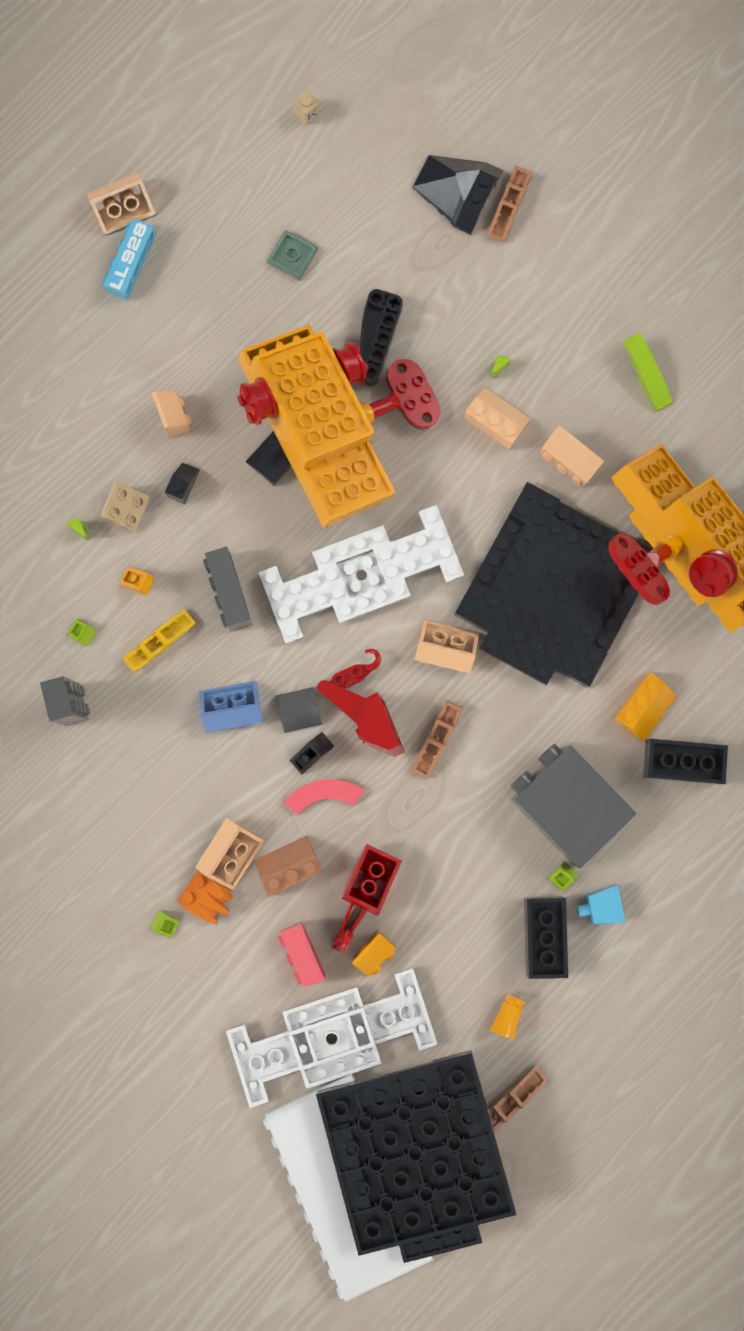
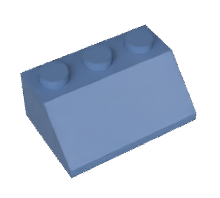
M256 681L199 691L201 718L205 733L263 723Z

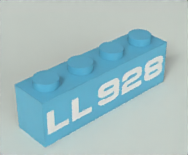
M132 219L131 224L126 226L125 237L123 241L119 242L118 253L111 261L109 274H106L103 279V286L107 293L128 300L156 236L153 226L136 219Z

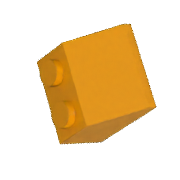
M378 930L354 955L352 964L368 977L371 974L375 976L382 969V962L385 959L389 961L396 952L394 950L396 946Z

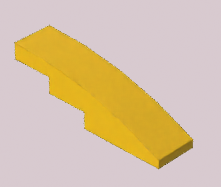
M183 609L154 630L152 635L140 642L122 660L135 674L196 625V622Z

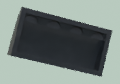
M274 430L245 461L272 486L291 468V464Z

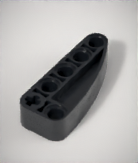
M374 289L368 295L360 334V354L363 361L368 365V372H366L364 383L368 386H374L380 380L403 307V300L400 296L380 289ZM379 298L381 302L374 303L372 299ZM392 321L393 325L386 326L384 322ZM386 338L388 341L386 343H380L378 339ZM374 355H380L382 359L379 361H375L372 357ZM373 372L376 374V377L369 378L367 374Z

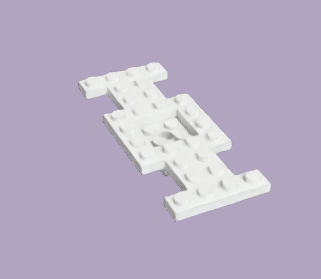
M437 505L419 511L424 530L390 542L384 525L313 551L312 554L319 570L288 582H282L277 566L258 572L285 643L288 644L304 638L297 621L298 619L333 606L340 624L411 597L405 578L440 566L446 583L463 577V570ZM358 571H365L367 578L360 581L356 578V574Z
M413 968L394 974L400 993L363 1005L358 987L356 986L284 1010L282 1013L288 1030L254 1042L250 1040L246 1024L227 1029V1037L249 1108L269 1102L264 1085L265 1081L298 1070L301 1071L306 1089L382 1064L376 1047L378 1043L413 1032L419 1051L438 1045ZM330 1033H334L338 1038L334 1044L326 1041V1036Z

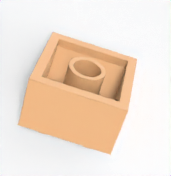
M176 391L153 392L152 396L169 438L191 431L189 424H192L189 414H185L182 407H185L182 395L178 397Z

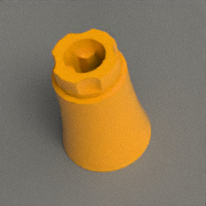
M507 994L489 1030L515 1041L525 1001Z

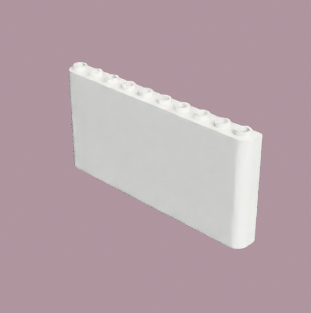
M353 1074L334 1079L266 1111L265 1118L263 1119L266 1130H270L273 1135L271 1141L274 1148H278L281 1156H279L281 1165L283 1168L286 1167L289 1172L287 1175L288 1181L291 1186L296 1188L297 1193H295L297 1202L299 1205L303 1204L305 1220L307 1224L311 1223L313 1227L311 1232L316 1243L319 1242L322 1248L320 1249L321 1257L324 1262L327 1261L329 1264L328 1272L332 1281L336 1280L338 1285L336 1287L337 1294L340 1300L344 1299L345 1302L434 1260L433 1256L403 1263L399 1246L358 1256L316 1098L318 1090L356 1081Z

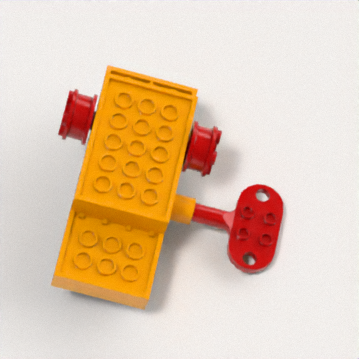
M310 324L242 349L238 358L250 383H242L240 385V395L237 396L238 402L241 407H244L250 424L259 425L262 423V420L268 418L323 529L387 502L396 493L370 443L375 434L370 424L374 422V418L393 410H399L409 425L416 429L424 430L434 426L441 414L439 402L422 369L417 363L408 359L396 360L391 364L386 373L387 385L391 391L390 396L370 404L367 402L360 404L351 385L365 382L368 365L363 361L357 344L346 343L339 350L336 348L332 349L324 332L320 331L314 334ZM402 366L405 369V373H399L396 367ZM422 415L429 416L430 422H424Z
M661 443L626 464L611 477L615 486L626 497L628 503L635 508L628 515L632 523L640 530L644 539L654 549L647 553L632 537L621 533L610 540L608 547L610 555L619 570L630 581L631 586L645 601L653 605L662 604L670 596L669 585L658 568V565L664 562L668 570L678 579L679 584L688 592L692 601L698 607L707 602L711 610L720 618L723 626L732 633L744 625V515L714 476H711L695 487Z

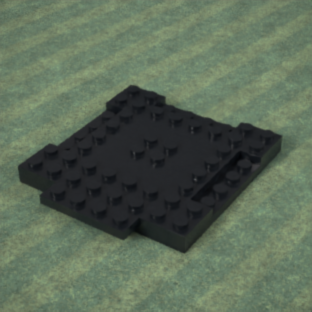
M527 482L454 616L487 633L479 647L481 651L545 686L548 684L554 671H557L582 686L589 688L639 593L631 586L630 581L619 570L608 549L609 542L619 533L560 502L559 498ZM636 541L641 546V548L644 549L647 553L653 550L645 546L644 544Z
M472 1050L358 1082L352 1081L317 1091L316 1098L358 1256L399 1246L403 1263L481 1244L482 1237L478 1225L516 1215V1208L503 1167Z

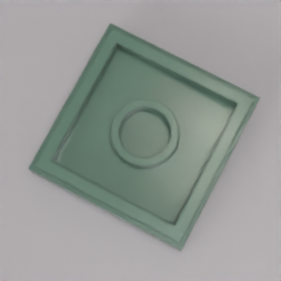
M285 230L267 263L300 281L315 256L318 247Z

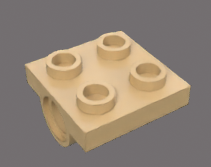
M114 481L100 516L112 524L136 532L150 497L119 481Z

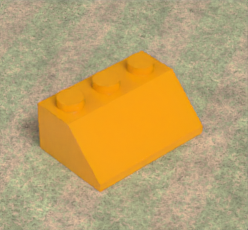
M649 672L644 675L612 720L641 742H644L677 696L666 683Z

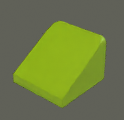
M498 355L490 378L496 377L506 369L511 359Z
M77 518L66 523L69 528L86 540L89 539L81 519Z
M76 619L67 635L88 646L96 634V630Z
M563 861L549 879L564 891L576 880L578 873Z
M158 911L151 929L158 934L172 938L180 920L162 911Z

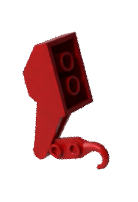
M366 649L365 653L374 654L375 661L373 663L356 664L333 675L331 681H320L317 689L357 724L358 728L355 730L363 743H367L371 748L396 757L405 753V750L383 698L378 692L365 698L345 689L363 681L381 664L380 653L375 649Z
M369 844L364 846L343 891L341 899L350 904L331 948L344 953L354 937L353 931L368 911L376 916L380 914L402 860ZM353 906L359 907L360 910L348 929L344 930Z

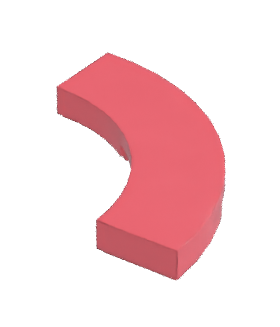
M318 780L297 789L286 799L284 804L297 814H300L310 804L322 799H339L353 806L364 790L357 785L343 780Z

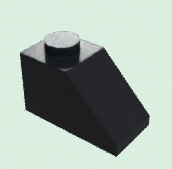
M181 463L173 473L165 490L167 497L186 504L200 470Z
M321 732L289 761L302 775L335 746Z

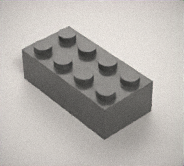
M228 547L205 553L206 559H203L206 571H208V574L211 573L212 576L209 578L211 588L214 592H217V595L214 596L217 607L223 611V614H220L223 626L225 628L228 627L230 631H235L253 625Z
M64 676L40 682L49 722L68 726L89 720L90 709L88 704L84 703L83 697L86 694L83 685Z

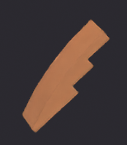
M515 165L489 228L488 237L504 243L531 178V171Z
M446 699L411 769L412 772L426 779L429 778L463 711V707Z
M536 1065L519 1078L488 1108L494 1133L503 1123H507L520 1108L523 1109L549 1081Z

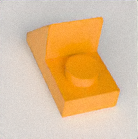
M127 567L119 584L147 596L154 582V576Z

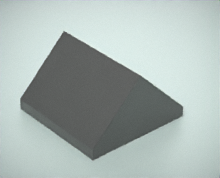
M314 687L276 695L284 733L322 724Z

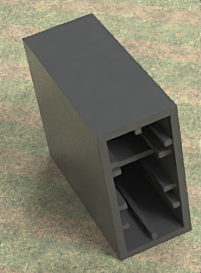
M554 743L538 758L544 767L534 777L526 770L511 784L510 787L516 794L510 800L574 867L581 869L637 813L571 745L565 746L561 750Z

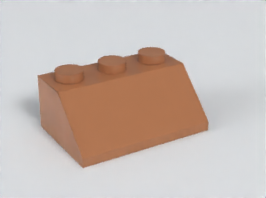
M308 836L254 860L269 897L323 872Z

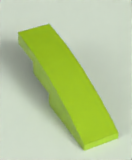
M641 332L625 339L623 345L631 357L630 362L638 374V381L655 411L673 403L660 369Z

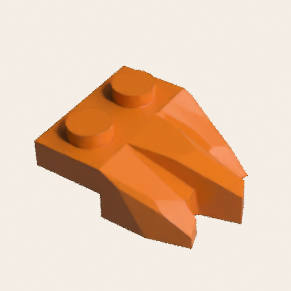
M197 870L177 900V903L202 920L217 925V914L229 917L230 910L224 903L231 901L233 898L227 887L206 877Z

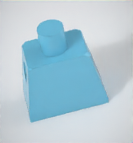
M610 885L585 895L587 904L577 906L578 916H589L593 924L626 923L618 885Z

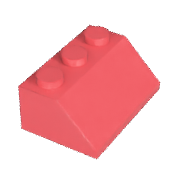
M301 921L281 930V936L278 938L282 947H286L289 954L286 957L290 966H295L297 972L294 975L298 984L302 983L303 987L324 981L325 972L303 922Z

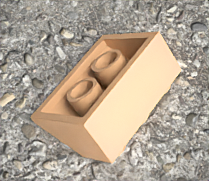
M138 172L87 193V197L104 235L131 224L132 219L140 221L156 214Z
M484 388L475 397L464 415L465 420L509 450L531 420V418L487 388Z
M560 425L540 451L542 457L547 462L554 463L558 471L569 475L574 484L581 485L582 487L588 483L604 462V460Z
M424 620L414 660L470 674L476 656L479 633Z
M226 818L195 868L206 877L234 890L264 840L238 823Z

